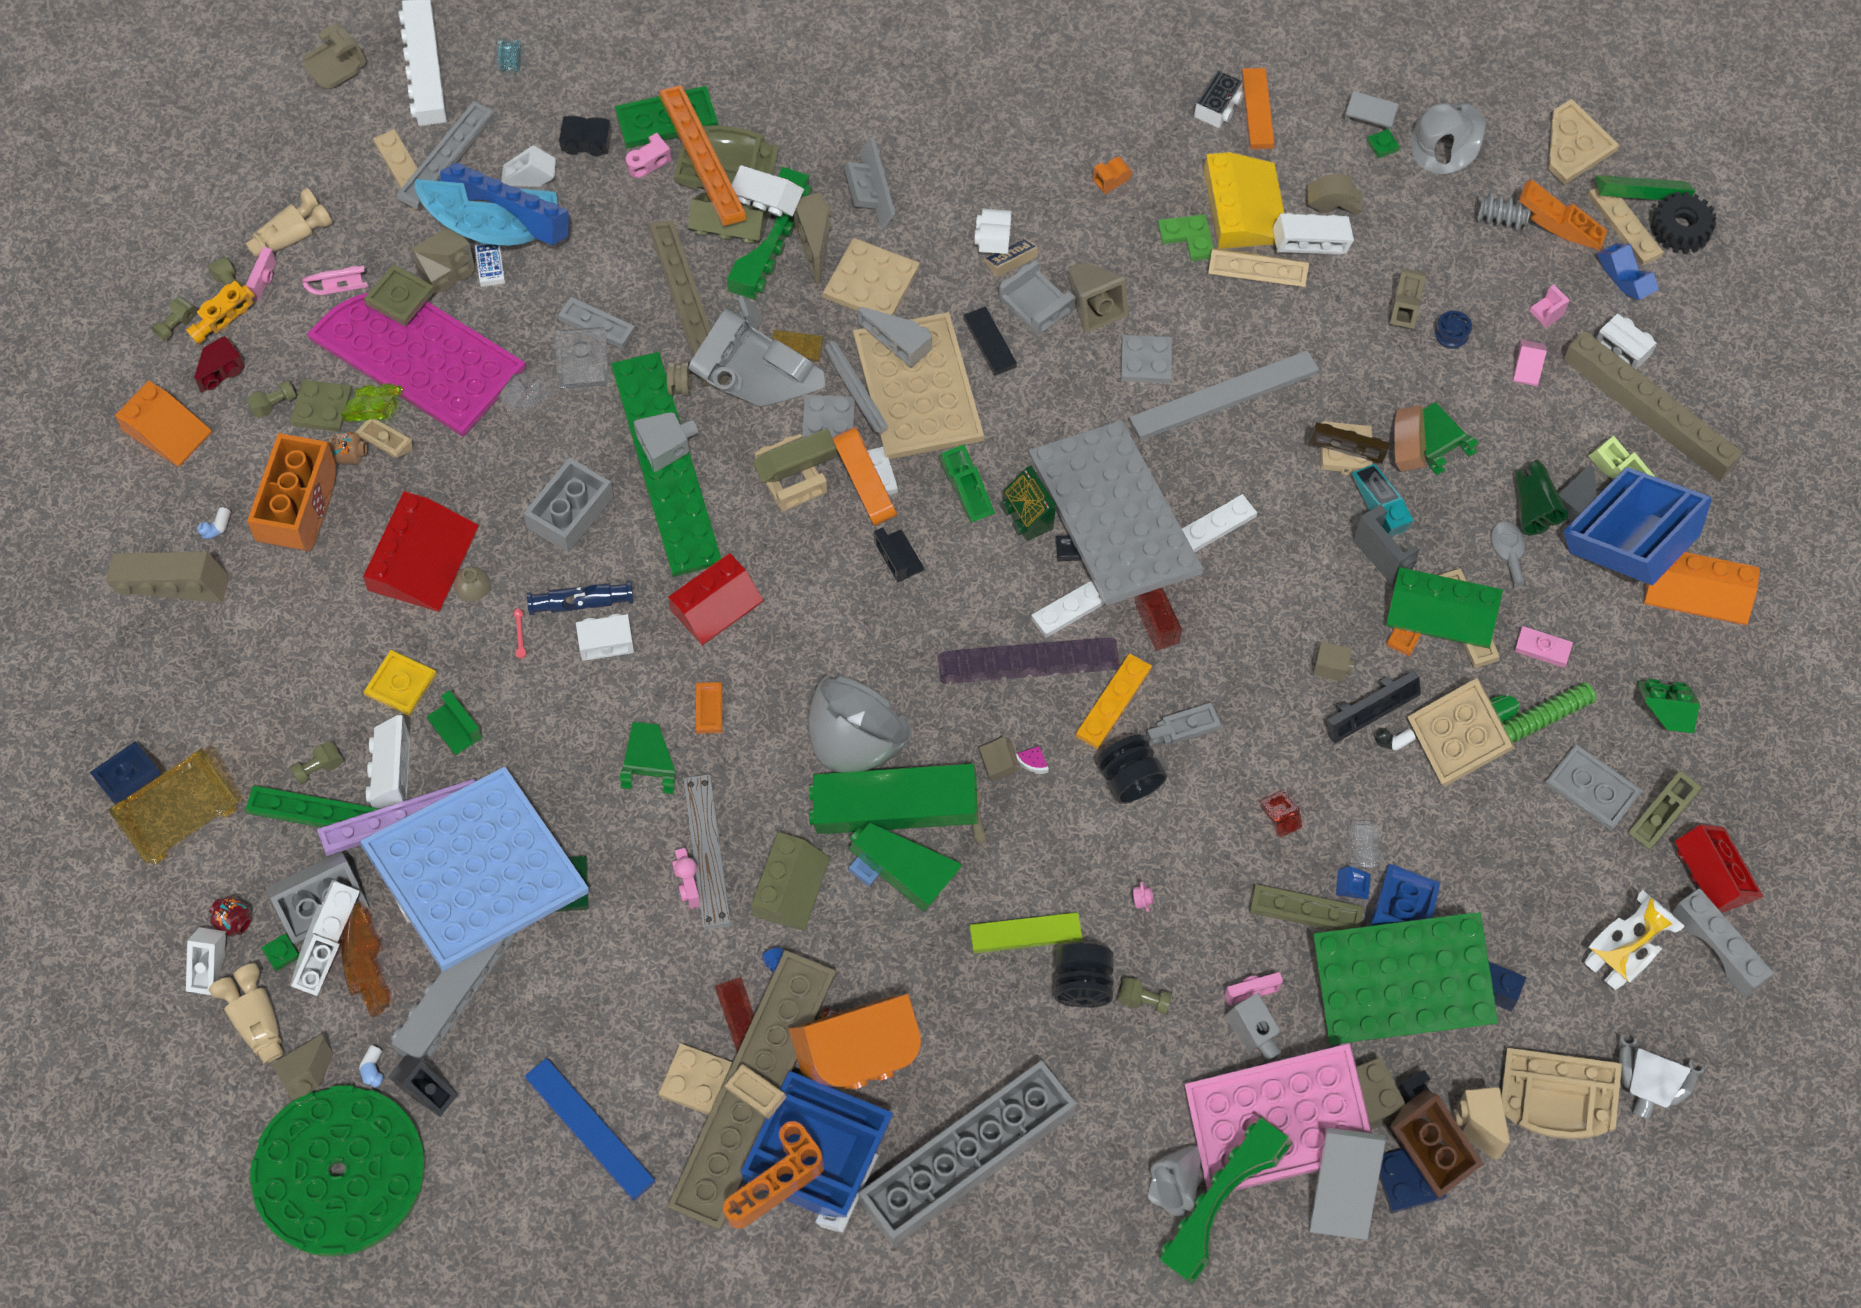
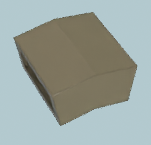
M1003 736L992 743L979 747L991 781L1002 779L1021 770L1010 739Z

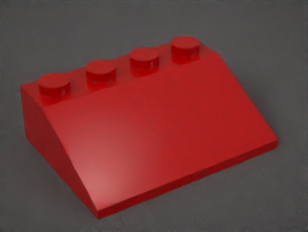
M403 491L363 575L367 590L440 612L479 525L429 498Z

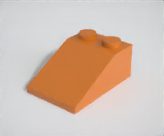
M149 380L115 415L123 432L177 467H180L212 433L209 427L173 396Z

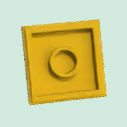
M390 650L363 693L365 696L410 716L437 675V672L432 668Z

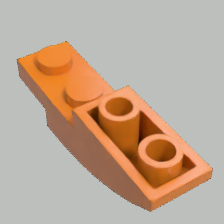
M1531 179L1525 182L1519 202L1532 211L1530 219L1565 240L1596 250L1602 249L1607 233L1603 226L1574 203L1566 207L1534 180Z

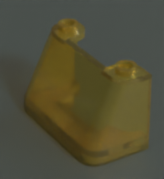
M201 748L143 788L128 796L125 800L109 808L107 812L146 864L151 861L155 865L167 857L164 851L218 815H221L224 819L237 810L234 805L239 800Z

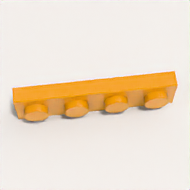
M1129 653L1076 732V737L1099 749L1151 671L1152 665Z

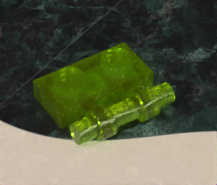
M386 383L380 387L364 385L362 388H356L355 397L348 401L346 407L341 412L344 421L388 418L397 405L394 396L402 394V386Z

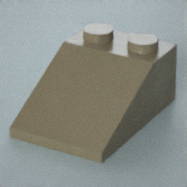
M821 192L801 197L794 212V228L815 284H820L829 242V230L832 229L829 215H832L831 207L828 201H824Z

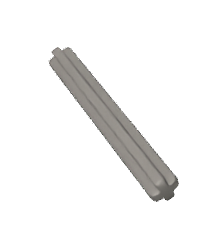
M829 341L824 346L826 354L874 432L882 434L888 428L886 421L839 345L834 341Z

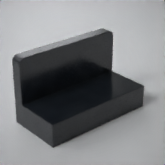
M883 527L874 531V543L897 583L924 571L921 561L902 530L889 535Z

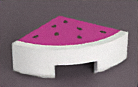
M1039 746L1016 754L1020 767L1036 774L1048 773L1049 768Z

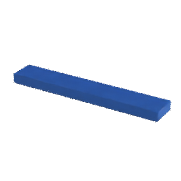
M547 1058L524 1076L528 1083L633 1201L656 1183L655 1179Z

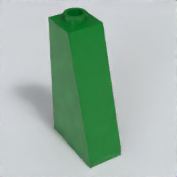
M869 823L865 829L859 827L850 838L853 843L849 851L861 859L873 871L877 872L879 876L923 912L926 911L962 867L960 863L872 823Z

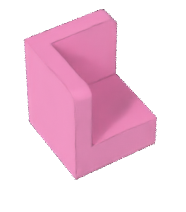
M1555 285L1549 287L1546 297L1533 305L1529 312L1547 328L1564 316L1570 300Z

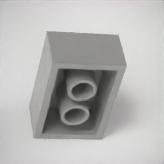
M569 457L524 512L527 529L569 553L613 499L611 481Z

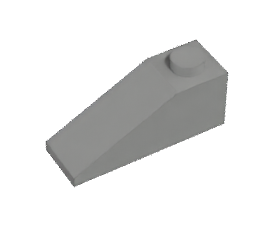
M865 307L858 309V324L910 367L914 366L932 350V335L926 327H921L912 320Z

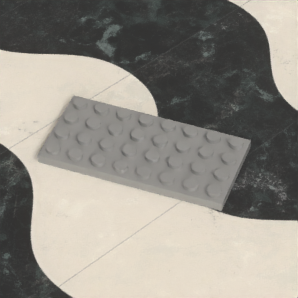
M1122 420L1029 450V457L1043 485L1055 502L1056 510L1106 606L1203 574V567Z

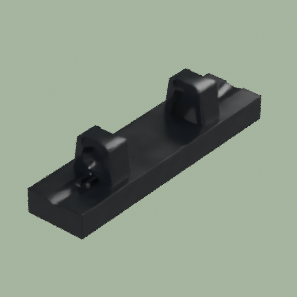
M1414 671L1396 681L1387 676L1379 681L1381 689L1352 706L1346 701L1336 705L1338 714L1327 719L1329 738L1334 743H1337L1420 696V677Z

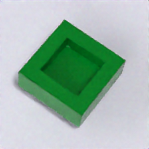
M1389 129L1370 135L1367 138V143L1377 159L1399 151L1400 146Z
M286 933L261 947L275 972L296 961L299 957Z

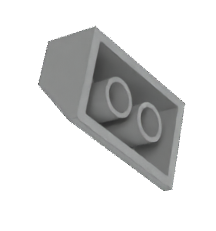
M342 851L266 887L267 893L293 944L305 939L319 904H322L332 880L360 891L349 917L369 908Z

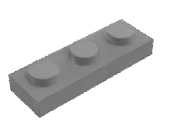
M570 297L558 315L559 321L622 350L636 332L634 325Z

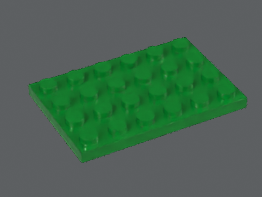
M1481 912L1313 934L1329 1045L1498 1024Z

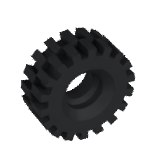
M1674 192L1672 197L1670 194L1665 196L1664 200L1659 202L1651 222V228H1653L1652 235L1657 236L1656 242L1658 244L1663 242V248L1668 250L1671 247L1673 248V253L1677 254L1679 250H1682L1683 254H1688L1690 250L1695 253L1698 252L1699 247L1703 249L1706 243L1709 242L1716 226L1715 220L1717 217L1716 213L1712 214L1714 210L1712 205L1707 207L1708 201L1706 199L1700 201L1698 199L1699 195L1694 194L1691 197L1689 196L1690 192H1684L1683 196H1680L1679 192ZM1675 218H1685L1692 223V226H1683Z

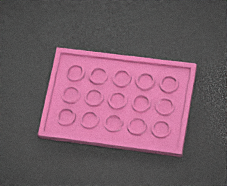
M1350 1043L1185 1084L1207 1191L1213 1185L1211 1181L1215 1173L1219 1169L1223 1170L1228 1164V1156L1232 1149L1237 1145L1240 1146L1245 1140L1247 1128L1251 1123H1257L1260 1117L1287 1135L1293 1144L1277 1167L1261 1171L1249 1177L1233 1191L1319 1171L1327 1128L1372 1134Z

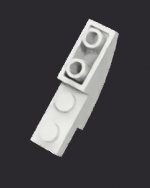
M332 880L322 904H319L306 934L292 977L291 987L316 996L318 995L340 945L338 940L358 897L359 890Z

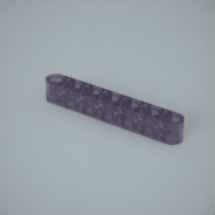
M1096 638L945 651L938 655V666L941 683L949 684L950 681H954L955 684L975 682V679L991 681L1001 680V677L1015 679L1027 678V675L1039 677L1051 676L1053 673H1058L1059 675L1075 674L1082 670L1085 673L1105 671L1106 668L1116 670L1120 667L1116 639Z

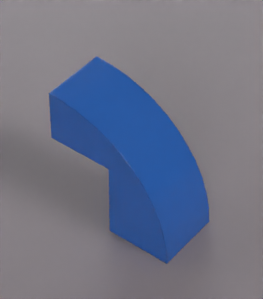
M1615 243L1597 253L1605 272L1619 289L1629 297L1640 300L1659 290L1654 272L1639 271L1630 244Z

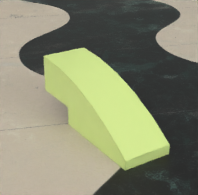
M1615 436L1604 441L1588 455L1597 467L1612 480L1626 467L1654 476L1635 452L1630 455Z

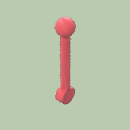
M517 608L513 612L517 623L518 649L516 650V656L522 659L526 656V650L523 648L521 619L524 612L522 609Z

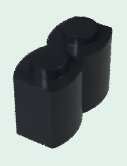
M580 116L563 117L559 137L561 151L572 155L578 152H586L592 156L608 154L612 134L611 122L608 119L599 117L587 119Z

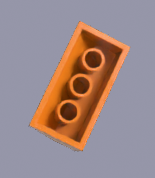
M1684 552L1653 586L1646 584L1644 604L1748 625L1758 589L1760 567Z

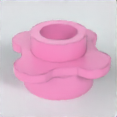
M1141 881L1140 887L1133 888L1135 905L1137 909L1146 908V912H1150L1149 904L1154 903L1152 889L1147 888L1144 881Z

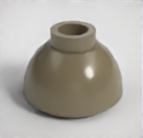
M478 567L462 569L454 581L456 594L466 601L482 599L487 595L491 586L486 572Z

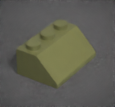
M701 192L691 199L688 228L695 229V233L701 235H709V232L718 233L720 238L732 239L735 236L741 237L743 242L756 243V240L759 241L764 236L770 212L768 208L764 212L753 207V203L750 206L741 204L746 213V220L723 226L708 194Z
M778 832L751 904L752 915L805 932L830 857L804 839Z

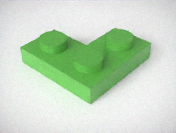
M1206 214L1158 220L1162 244L1186 242L1190 261L1211 258V251L1214 247Z

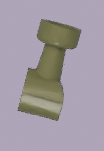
M225 256L207 265L209 272L217 282H223L227 285L236 281L233 277L235 271ZM236 281L241 287L244 286L241 281Z
M177 297L171 301V313L163 323L158 321L151 327L153 333L165 342L172 336L171 329L179 322L184 325L189 324L197 313V307L182 297Z
M288 380L279 384V390L269 394L253 391L254 393L249 396L247 401L251 413L255 417H268L273 411L274 404L284 398L287 401L297 398Z
M333 742L318 745L312 752L314 758L301 766L297 762L289 767L300 785L309 780L308 774L321 768L331 771L343 763V758L339 755Z
M1124 978L1117 1001L1132 1008H1139L1141 1003L1157 1006L1156 1011L1166 1015L1172 993L1162 991L1158 995L1143 989V985L1139 980Z

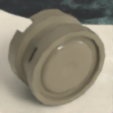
M669 361L667 368L669 395L674 396L678 393H682L683 396L691 395V392L688 391L692 390L693 385L691 371L688 370L690 361H683L677 364L674 361Z

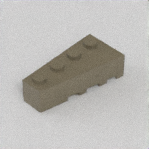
M207 551L118 553L112 556L106 582L116 593L121 595L137 594L223 603L229 575Z

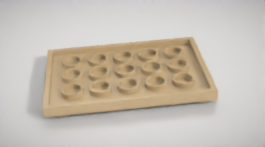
M949 312L910 319L921 327H926L932 335V350L912 367L907 365L864 328L853 330V338L868 394L888 425L887 430L879 434L886 458L888 457L890 460L984 441V433Z

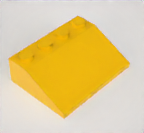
M1231 152L1206 154L1204 175L1218 249L1276 244L1273 226L1279 215L1285 213L1275 163Z

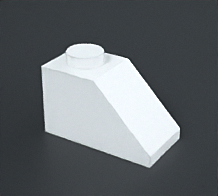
M533 145L503 165L501 181L510 186L540 187L554 178L556 158Z
M199 927L188 939L187 992L211 995L208 990L209 986L218 980L225 956L226 931Z

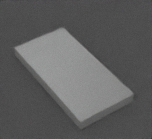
M1334 1128L1326 1129L1310 1221V1232L1368 1239L1386 1141L1385 1135Z

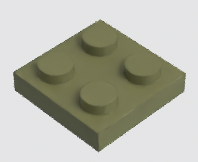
M393 264L366 295L364 302L365 305L406 326L435 290L433 285Z
M302 379L290 420L291 426L341 432L352 394V387L350 385Z

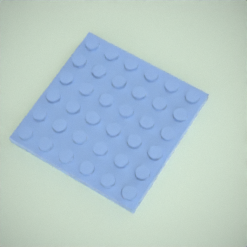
M506 767L360 841L361 847L442 971L455 966L589 893L588 886Z

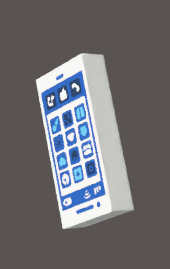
M475 242L481 287L504 284L505 278L500 245Z

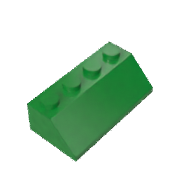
M1399 567L1386 626L1490 649L1503 589Z

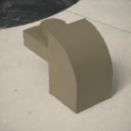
M1325 175L1308 185V205L1322 213H1328L1338 206L1352 214H1359L1363 211L1362 191L1353 187V178L1348 175Z
M1402 268L1394 298L1390 324L1415 328L1426 279L1425 272Z

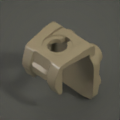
M340 23L332 24L323 29L318 36L323 41L329 38L331 41L312 50L304 57L306 71L319 86L326 89L334 88L343 81L353 77L358 73L359 68L366 64L359 45Z

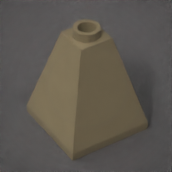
M1087 262L1075 264L1068 269L1070 286L1073 295L1076 297L1075 303L1085 333L1128 316L1127 288L1124 276Z

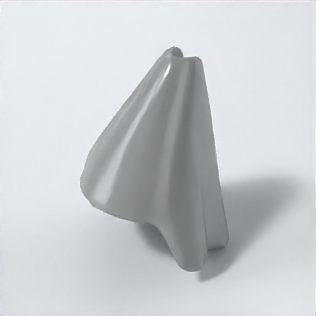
M1187 1146L1165 1156L1151 1166L1152 1180L1148 1190V1199L1151 1203L1162 1206L1168 1213L1175 1216H1183L1186 1210L1189 1212L1194 1210L1201 1165L1198 1146Z

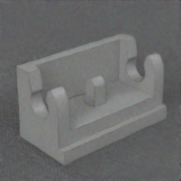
M1353 91L1345 120L1350 121L1351 117L1385 126L1391 132L1399 104Z

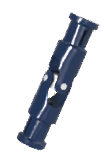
M631 581L618 585L605 583L588 587L549 590L548 593L533 595L531 592H527L529 616L534 615L535 612L543 611L557 613L581 610L587 607L612 606V603L620 602L633 604ZM574 595V604H570L564 599Z

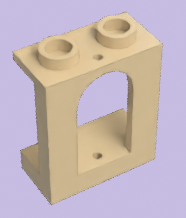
M802 435L788 436L777 444L762 447L759 451L755 452V460L767 451L802 438ZM815 466L801 472L806 480L783 489L779 480L765 483L780 511L783 512L827 493V480L823 473L818 474Z

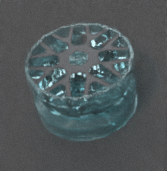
M505 38L499 39L497 49L499 72H506L513 68L514 72L520 71L521 43L519 39H515L514 43L507 41Z

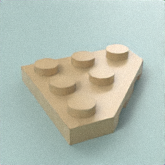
M1570 99L1554 110L1551 125L1549 170L1564 185L1618 151L1620 145L1574 100Z

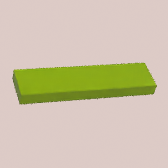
M1078 912L973 924L969 927L973 954L1082 941Z

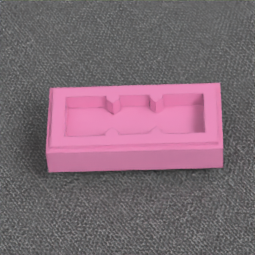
M262 248L246 286L255 295L251 300L259 301L266 284H270L272 281L276 260L270 248Z
M1522 626L1514 652L1565 668L1573 642Z
M1280 972L1260 978L1258 976H1250L1244 979L1242 983L1228 986L1225 992L1227 1004L1233 1005L1243 1002L1257 992L1260 997L1279 992L1283 982Z

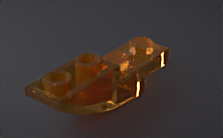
M356 903L343 929L342 963L350 995L362 994L369 1015L372 1018L383 1013L389 1004V997L386 989L382 988L379 981L378 968L375 963H372L379 952L378 940L371 933L367 913L363 912L360 903Z

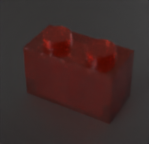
M1163 587L1138 595L1136 610L1155 651L1179 644L1182 628Z

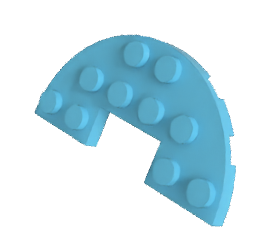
M416 179L414 188L424 207L439 222L460 235L482 244L506 246L523 244L536 239L516 216L500 205L468 201L464 183ZM521 189L531 195H537L540 199L557 204L556 192Z

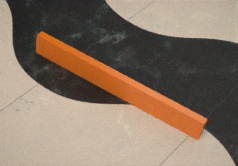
M682 85L659 90V97L722 225L725 226L746 220V213Z

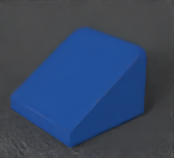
M1352 866L1338 870L1336 895L1368 900L1371 874Z

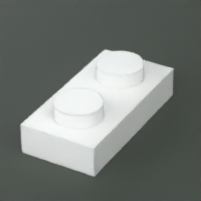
M883 447L867 450L888 495L898 493L889 458L885 457Z

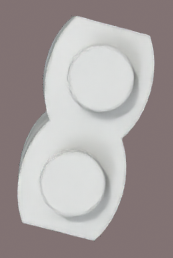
M983 208L982 215H977L975 244L979 245V252L1008 254L1011 225L1010 210Z

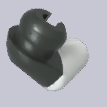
M1381 728L1377 730L1375 740L1380 747L1396 751L1413 742L1416 737L1411 729H1407L1396 736L1390 734V731L1386 728Z

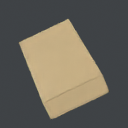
M743 1064L725 1085L729 1092L768 1119L786 1099V1095Z

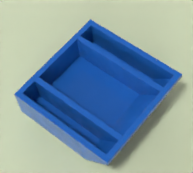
M1626 467L1563 531L1569 553L1653 586L1701 535L1712 501L1711 497Z
M789 1071L780 1089L786 1095V1099L769 1119L766 1118L740 1172L743 1182L748 1184L788 1156L782 1147L779 1132L784 1124L794 1121L798 1122L805 1128L820 1149L824 1161V1169L818 1177L785 1200L822 1216L846 1218L893 1117V1113ZM792 1134L786 1141L795 1143L801 1136ZM813 1156L807 1157L803 1164L811 1166L815 1164L817 1158ZM785 1173L781 1175L779 1181L787 1183L793 1178V1175Z

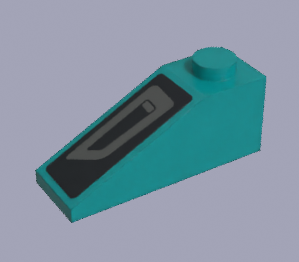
M1376 464L1352 472V477L1369 511L1380 504L1387 510L1383 528L1390 537L1406 532L1414 520L1403 498Z

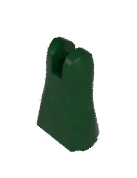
M1539 460L1529 463L1531 475H1528L1523 468L1515 471L1521 531L1528 536L1542 534L1550 528L1549 523L1553 526L1567 520L1569 514L1550 478L1547 468Z

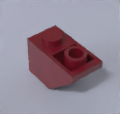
M225 335L202 349L194 375L201 393L206 390L215 389L220 382L229 377L237 376L245 368L239 353Z

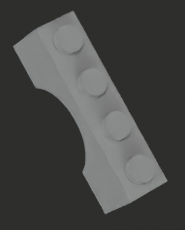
M1700 888L1678 903L1672 914L1685 926L1684 929L1690 936H1697L1703 939L1714 949L1724 965L1726 978L1745 999L1769 981L1774 972Z

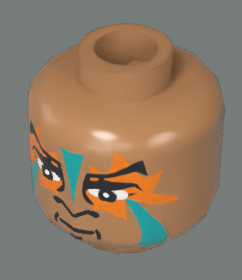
M336 432L333 438H330L328 441L336 464L356 465L361 462L363 456L367 455V443L356 432Z

